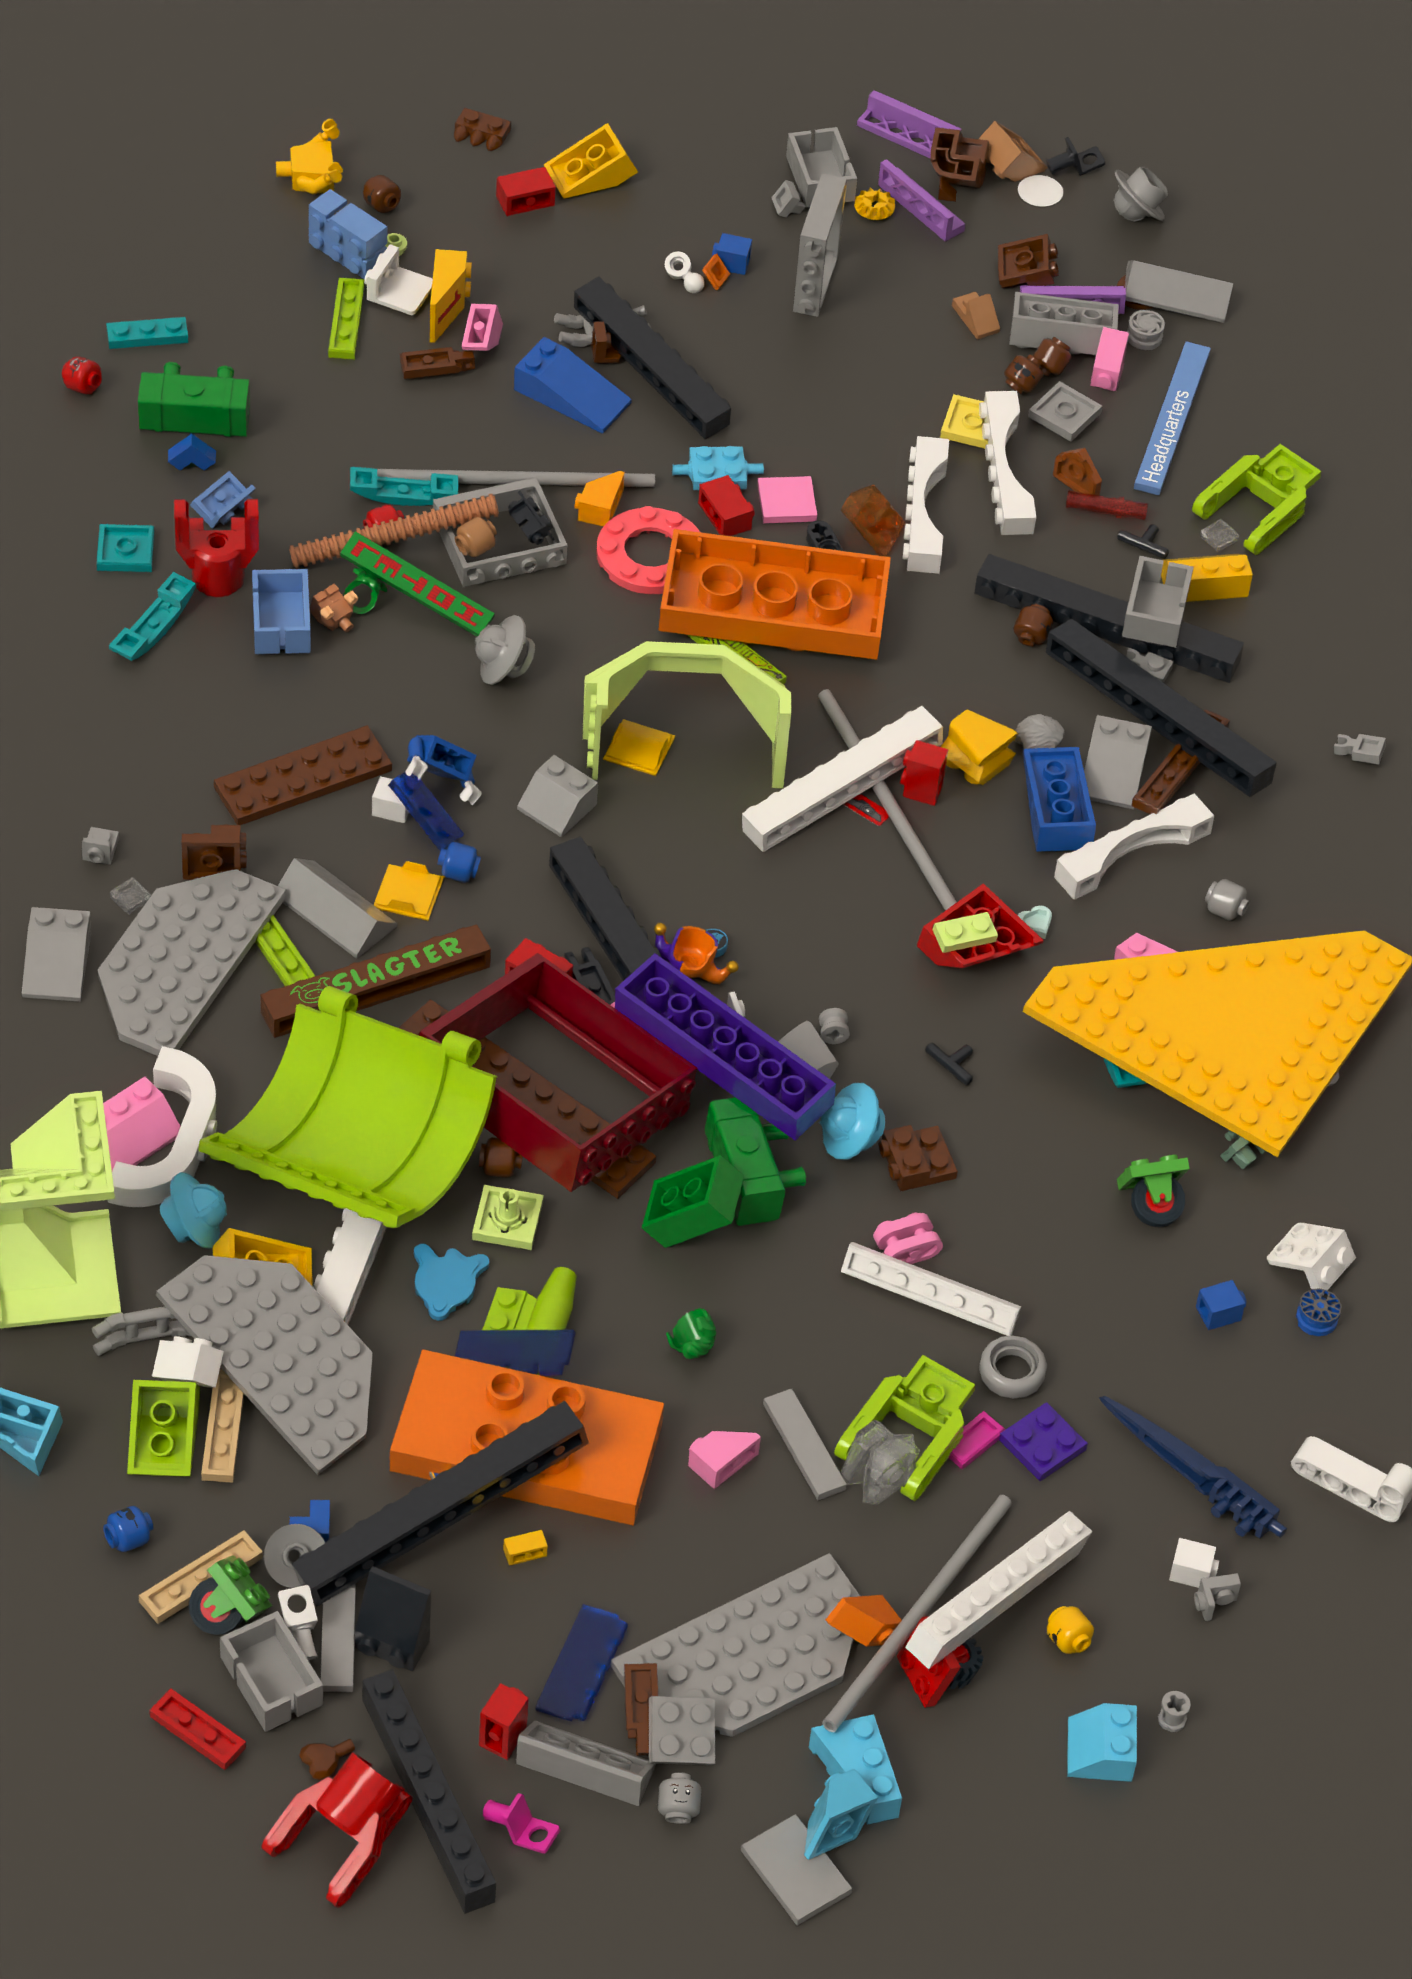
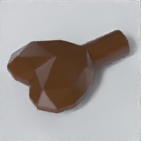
M351 1739L333 1747L323 1743H312L301 1748L299 1757L303 1763L309 1765V1773L313 1779L323 1780L335 1772L339 1758L355 1751V1746Z

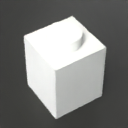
M380 776L372 796V816L405 823L408 814L413 813L416 807L417 797L413 796V784Z
M1179 1538L1169 1580L1199 1588L1202 1578L1216 1577L1219 1560L1214 1559L1216 1547Z

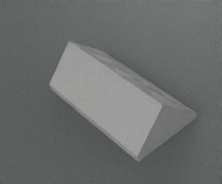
M1135 260L1127 262L1125 278L1126 301L1224 323L1233 283Z
M294 858L278 884L279 887L286 889L287 897L283 901L286 906L356 959L397 927V923L316 861Z
M535 1720L519 1734L517 1741L516 1764L636 1806L640 1805L656 1766L655 1763H649L648 1759Z

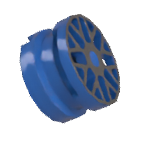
M1317 1288L1306 1291L1300 1298L1299 1307L1296 1312L1298 1326L1309 1335L1326 1336L1337 1327L1342 1306L1340 1300L1335 1294L1325 1289ZM1323 1294L1328 1295L1327 1299L1322 1297Z

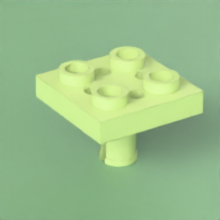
M484 1185L472 1232V1240L532 1250L544 1195Z

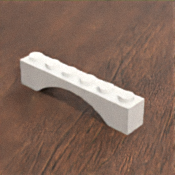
M1017 391L985 392L984 402L979 403L980 419L984 418L985 422L982 425L983 439H988V444L985 446V457L987 461L990 460L991 466L988 469L989 481L994 483L991 492L992 502L997 503L995 523L1000 524L1001 535L1033 534L1036 523L1034 498L1014 477L1005 454V446L1018 426L1020 407Z
M917 436L916 447L911 446L909 462L914 463V466H909L908 482H913V485H908L907 501H912V504H907L905 520H909L910 524L905 523L904 540H909V543H904L903 559L908 560L907 571L935 574L940 572L943 535L935 528L928 517L925 499L931 489L946 476L949 439Z
M1195 794L1186 798H1180L1173 804L1161 809L1158 814L1153 813L1140 820H1134L1128 826L1117 831H1111L1105 837L1094 842H1088L1076 851L1063 854L1057 859L1054 878L1075 900L1096 890L1108 867L1130 851L1143 846L1163 843L1189 845L1211 834L1214 815Z

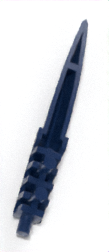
M1106 1396L1099 1397L1106 1408L1139 1440L1193 1483L1195 1489L1200 1493L1210 1495L1208 1501L1212 1504L1218 1501L1211 1508L1213 1516L1219 1518L1230 1510L1234 1513L1232 1518L1234 1521L1239 1522L1242 1519L1235 1527V1531L1239 1536H1245L1252 1529L1256 1530L1255 1536L1259 1539L1269 1530L1279 1538L1286 1533L1287 1528L1277 1521L1280 1509L1227 1468L1216 1466L1199 1452L1129 1408Z

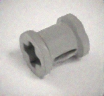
M1170 1691L1162 1699V1709L1158 1716V1722L1165 1730L1179 1732L1184 1728L1187 1721V1714L1191 1703L1186 1694L1179 1691Z

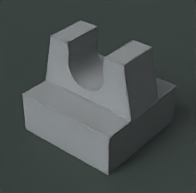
M785 180L772 196L776 211L782 217L787 218L790 213L800 214L806 207L804 203L799 202L801 194L797 192L794 182Z

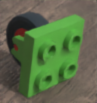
M1168 1155L1161 1157L1159 1162L1149 1163V1159L1136 1160L1131 1162V1166L1125 1168L1124 1172L1117 1178L1119 1190L1134 1188L1131 1195V1206L1135 1215L1143 1223L1152 1227H1164L1172 1224L1181 1216L1185 1207V1193L1178 1180L1190 1169L1188 1157L1178 1159L1177 1155Z
M232 1555L217 1561L207 1569L212 1577L200 1582L192 1591L189 1600V1613L194 1624L202 1631L219 1635L236 1629L244 1619L248 1621L257 1617L273 1605L268 1600L270 1595L261 1584H256L250 1577L248 1565L241 1558H236Z

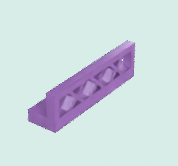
M875 90L869 95L867 110L857 120L858 127L930 159L935 127L961 131L959 127ZM870 117H873L880 120L881 122L872 123L869 122L868 119ZM898 128L903 132L894 133L889 129ZM911 138H921L924 142L917 143L912 141Z
M887 159L880 163L878 186L884 191L890 192V195L941 239L946 242L964 232L965 223L901 169L896 168Z
M1020 286L1021 293L1119 304L1118 314H1124L1126 288L1124 286Z

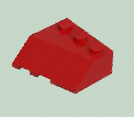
M983 883L923 926L917 947L936 965L965 968L1043 944L1044 940ZM985 912L989 913L998 934L996 942L942 953L932 930L935 923Z

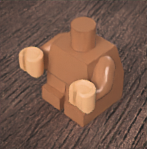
M334 583L324 591L313 596L309 610L319 623L333 631L341 627L345 632H349L354 626L350 621L353 606L359 597L353 590L343 596Z

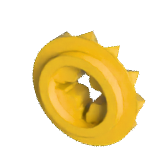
M870 187L868 192L861 190L860 194L855 197L854 207L858 214L867 219L882 220L893 214L895 199L891 197L890 192L883 193L881 188L878 191H874ZM874 201H878V202L874 205V207H872V203H873Z

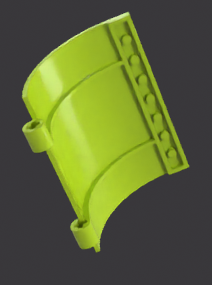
M327 986L319 996V1010L303 1004L296 1005L293 1027L285 1053L271 1083L258 1103L241 1122L227 1133L221 1134L217 1132L200 1139L198 1151L210 1155V1158L213 1160L231 1163L239 1170H249L257 1173L262 1179L280 1182L288 1189H298L306 1192L311 1198L329 1201L337 1208H347L355 1211L360 1217L373 1218L383 1222L382 1224L386 1227L398 1228L433 1207L450 1189L462 1172L474 1151L485 1125L497 1076L472 1067L481 1053V1042L479 1040L450 1031L444 1037L442 1044L356 1013L358 1007L356 995Z

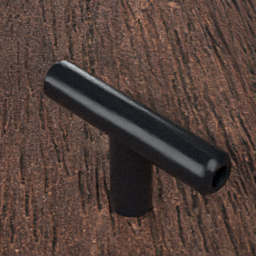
M1154 524L1149 525L1142 537L1124 530H1120L1117 535L1118 540L1160 558L1166 559L1169 554V549L1152 542L1159 531V528Z
M929 1043L926 1046L925 1051L964 1085H969L973 1081V1076L959 1065L973 1054V1049L970 1045H964L951 1056H948L934 1043Z

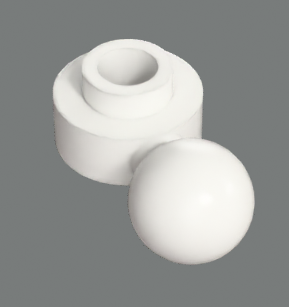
M679 251L668 255L665 260L667 274L673 279H684V287L690 293L702 291L704 279L698 273H691L689 257ZM680 263L683 265V268L675 270L674 266Z

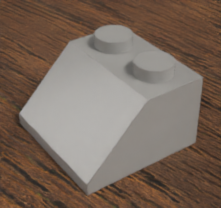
M553 755L536 770L517 805V810L556 835L563 837L597 805L598 782Z

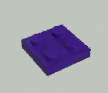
M1047 1402L1001 1432L999 1438L1000 1442L1039 1481H1042L1086 1451L1088 1444Z

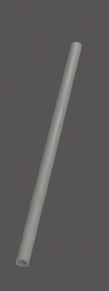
M377 469V476L430 481L431 473L458 475V484L500 485L537 477L540 485L585 486L590 481L612 474ZM625 473L624 487H655V474Z
M829 689L821 691L818 695L819 700L847 747L851 749L860 742V739ZM882 780L872 786V789L946 911L957 902L885 781Z
M999 1495L822 1722L826 1730L836 1732L909 1638L920 1619L927 1615L1008 1511L1012 1502L1007 1496Z

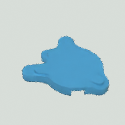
M419 1244L414 1247V1258L419 1265L415 1276L416 1295H419L424 1301V1305L432 1319L437 1321L445 1320L450 1313L456 1311V1306L464 1302L468 1304L473 1298L476 1279L489 1268V1258L484 1254L466 1257L453 1248L447 1250L444 1257H438L426 1244Z

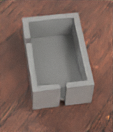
M838 128L815 130L813 153H810L811 131L788 133L786 157L806 208L811 206L821 173L847 178L845 202L855 201L857 176L850 163V158Z
M1139 556L1122 637L1176 648L1190 588L1193 566L1169 562L1165 584H1161L1160 579L1164 560Z
M278 1611L220 1637V1658L232 1678H237L238 1688L265 1732L290 1721L291 1713L293 1712L299 1717L323 1705V1684Z

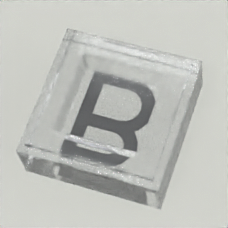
M1220 519L1202 529L1200 537L1217 552H1220L1237 542L1239 534Z
M133 877L110 891V898L128 915L145 905L151 897V893Z

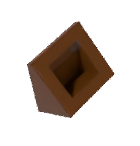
M940 177L938 200L956 202L957 191Z

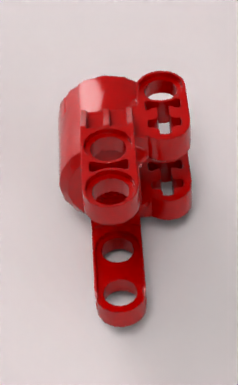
M174 499L175 548L188 567L192 569V580L196 583V588L205 595L212 597L229 596L243 585L244 568L247 567L259 550L258 499H247L244 502L245 517H231V530H204L203 517L189 518V503L186 499Z
M352 1752L333 1779L327 1777L296 1794L266 1835L261 1846L262 1850L271 1857H276L282 1851L289 1849L316 1810L358 1841V1845L329 1883L326 1899L337 1908L343 1906L350 1899L381 1855L383 1842L406 1813L412 1802V1796L405 1792L403 1787L392 1783L373 1769L372 1763Z

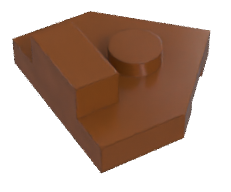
M1086 448L1065 451L1057 455L1053 476L1091 503L1096 502L1100 496L1102 479Z

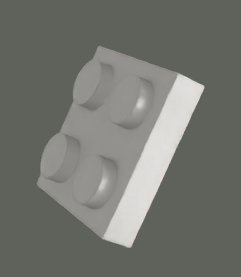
M1059 381L1029 409L1028 417L1071 442L1101 414L1102 405Z
M649 1697V1763L714 1765L715 1698Z

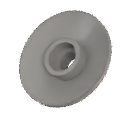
M302 1524L283 1526L276 1530L266 1543L264 1549L265 1567L269 1575L277 1583L289 1588L300 1587L302 1585L292 1566L293 1562L289 1560V1552L294 1549L297 1550L300 1558L303 1554L312 1552L325 1544L321 1535L309 1526Z

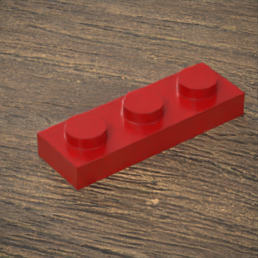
M171 1688L149 1710L150 1717L223 1770H226L246 1749L245 1740Z

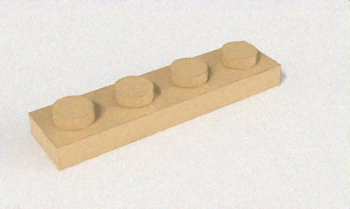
M222 1369L219 1370L216 1388H212L201 1475L202 1481L233 1483L244 1393Z
M243 1530L140 1594L139 1602L155 1622L159 1624L189 1605L192 1591L200 1582L212 1577L207 1569L217 1561L234 1555L236 1558H241L250 1567L263 1559V1551Z

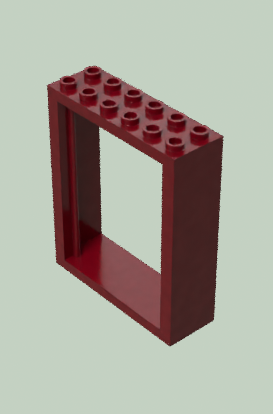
M539 953L419 1032V1036L442 1044L444 1037L450 1031L481 1040L529 1008L650 1096L588 1141L579 1145L497 1083L495 1084L484 1128L570 1192H573L581 1185H587L595 1175L601 1171L605 1172L608 1170L612 1163L620 1157L625 1158L634 1147L646 1143L651 1135L658 1130H664L678 1116H684L690 1108L691 1092L696 1085L694 1080L697 1067Z

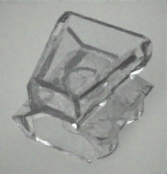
M877 1420L870 1422L856 1433L840 1474L847 1485L863 1483V1503L879 1505L901 1489L902 1486L906 1485L911 1474L916 1469V1465L913 1462L920 1453V1449L915 1445L914 1434H893Z

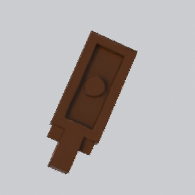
M452 347L403 352L400 354L404 379L459 373L475 369L473 350L459 352L453 350Z
M657 1663L624 1664L625 1714L628 1739L636 1738L637 1756L649 1755V1697L658 1696Z

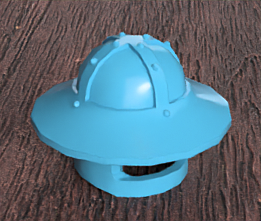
M853 1083L843 1088L835 1097L834 1105L821 1116L819 1123L823 1128V1143L827 1153L835 1159L848 1160L858 1155L861 1151L872 1147L882 1136L885 1128V1115L883 1110L879 1108L875 1091L867 1084Z
M180 1172L172 1177L170 1184L171 1196L164 1198L160 1205V1214L178 1242L185 1243L192 1239L200 1247L211 1249L220 1237L219 1223L227 1215V1206L224 1201L225 1196L214 1186L200 1184L190 1174Z

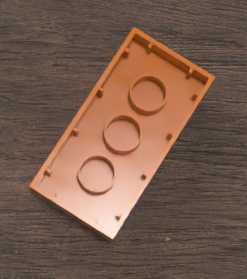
M673 529L658 631L738 641L744 644L754 643L784 647L792 651L807 650L878 660L891 557Z
M422 1349L390 1448V1471L431 1480L429 1472L439 1474L451 1469L469 1455L476 1454L488 1447L494 1440L503 1438L516 1430L521 1424L530 1422L543 1414L548 1408L565 1401L583 1424L589 1444L502 1496L634 1526L663 1423L664 1403Z

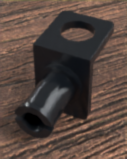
M1069 137L1065 138L1067 144L1066 152L1046 159L1047 166L1052 175L1073 166L1076 168L1079 176L1106 164L1097 146L1077 153ZM1087 156L1097 157L1093 164L1083 163L1084 158Z

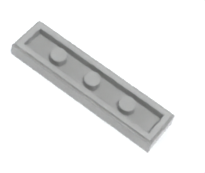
M792 1388L764 1398L763 1405L816 1499L821 1500L845 1491L846 1482Z
M356 1583L323 1603L321 1682L323 1684V1692H353Z

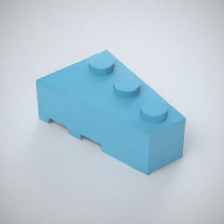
M0 1388V1448L39 1476L63 1423L59 1406Z
M874 1714L845 1720L836 1732L826 1730L823 1725L811 1728L809 1749L814 1755L817 1754L825 1764L828 1774L832 1776L837 1772L842 1774L855 1769L877 1795L878 1798L865 1821L867 1825L899 1818L902 1796Z

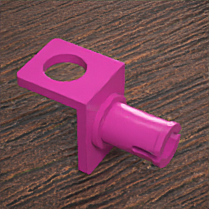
M520 1793L516 1795L510 1806L490 1799L483 1809L484 1820L496 1822L507 1827L514 1845L542 1854L548 1851L560 1832L558 1825L533 1818L524 1795ZM543 1829L548 1832L547 1837L541 1842L530 1840L531 1834L536 1830Z

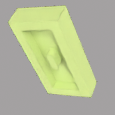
M988 912L938 922L934 924L932 929L942 953L996 942L998 937Z

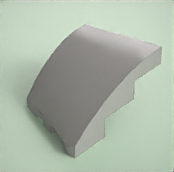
M809 1021L801 1023L778 1041L829 1079L839 1065L815 1027Z

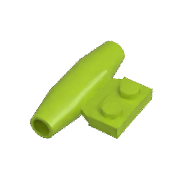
M566 1267L555 1268L537 1299L528 1294L527 1291L497 1287L480 1335L482 1343L512 1347L513 1344L523 1342L520 1371L543 1376L560 1347L573 1309L577 1279L575 1272Z

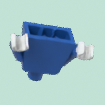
M417 735L410 740L407 748L409 754L407 761L410 764L405 773L408 776H411L413 773L417 776L418 780L422 778L425 771L437 776L460 780L462 787L465 789L459 796L464 802L468 800L473 806L482 794L474 785L475 780L472 774V767L477 755L434 735Z

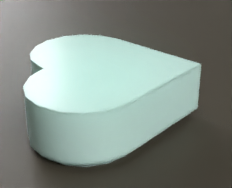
M1035 906L1031 911H1022L1018 914L1042 939L1046 938L1052 918L1050 909L1045 906Z

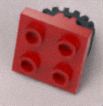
M922 1617L918 1622L917 1626L927 1617ZM917 1626L897 1654V1658L924 1708L935 1706L948 1686L950 1689H955L958 1685L959 1689L972 1681L982 1666L983 1655H980L982 1649L981 1647H975L977 1641L974 1638L966 1640L928 1669L905 1648Z

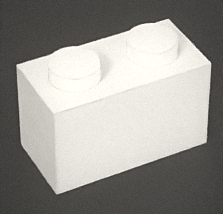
M174 1336L173 1341L160 1340L152 1377L164 1381L196 1382L199 1386L216 1388L224 1351L213 1348V1342L205 1339L194 1338L193 1343L190 1339Z

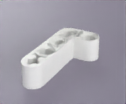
M1312 1436L1306 1438L1291 1461L1292 1468L1299 1475L1388 1522H1396L1412 1499V1468L1402 1463L1394 1464L1387 1475L1331 1444Z

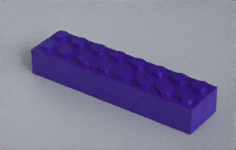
M654 953L615 988L616 1010L697 1067V1070L796 1141L834 1105L836 1083Z

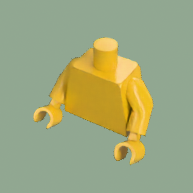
M333 119L324 121L322 124L323 133L319 132L311 141L303 145L290 148V161H276V177L291 176L293 190L305 191L315 195L317 193H325L329 189L334 191V183L341 181L343 168L338 162H333L331 141H328V138L336 139L340 134L337 124Z

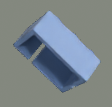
M331 189L309 204V243L314 248L330 256L334 261L348 268L352 273L365 279L367 271L375 266L379 254L384 253L387 249L385 246L387 244V226L354 204L350 203L347 205V200Z
M308 569L252 570L255 654H278L280 649H285V653H311Z

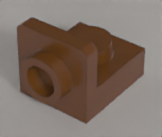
M594 322L591 339L594 363L620 362V354L611 346L610 332H606L604 322Z

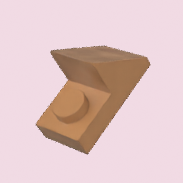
M972 292L953 299L952 307L977 340L1000 332L999 322L990 294L979 296L976 292Z

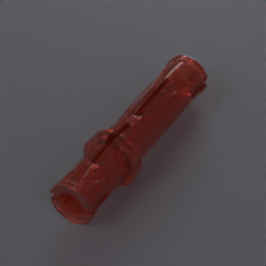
M1069 490L1066 507L1116 515V518L1125 516L1146 520L1148 503L1125 500V497L1117 499Z

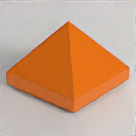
M714 254L702 269L704 276L715 290H718L730 275L718 254Z

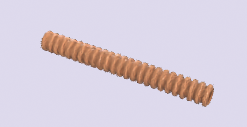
M490 493L489 497L486 498L483 495L478 500L476 498H472L470 502L464 500L463 504L456 502L455 506H451V504H448L447 508L440 506L439 510L436 511L432 508L431 512L428 513L425 510L420 515L418 513H414L412 517L406 515L405 519L398 517L397 521L390 519L389 523L386 524L385 521H382L381 525L378 526L375 523L370 528L368 525L364 526L365 529L362 530L356 528V532L382 547L384 543L391 545L390 542L392 541L399 543L400 539L407 541L408 537L415 539V535L422 537L424 536L423 533L427 532L430 535L434 530L438 533L442 528L445 530H449L448 527L450 526L457 528L458 524L463 525L475 517H486L487 520L492 515L498 517L499 510L495 496ZM348 530L347 534L340 532L339 536L332 534V538L327 539V536H325L323 540L319 541L317 538L312 543L309 540L306 541L307 544L305 545L298 543L297 547L290 545L289 551L293 566L299 569L300 565L307 567V563L312 562V565H314L319 560L321 563L327 558L329 561L333 560L332 557L334 556L341 558L340 552L354 532L352 530Z

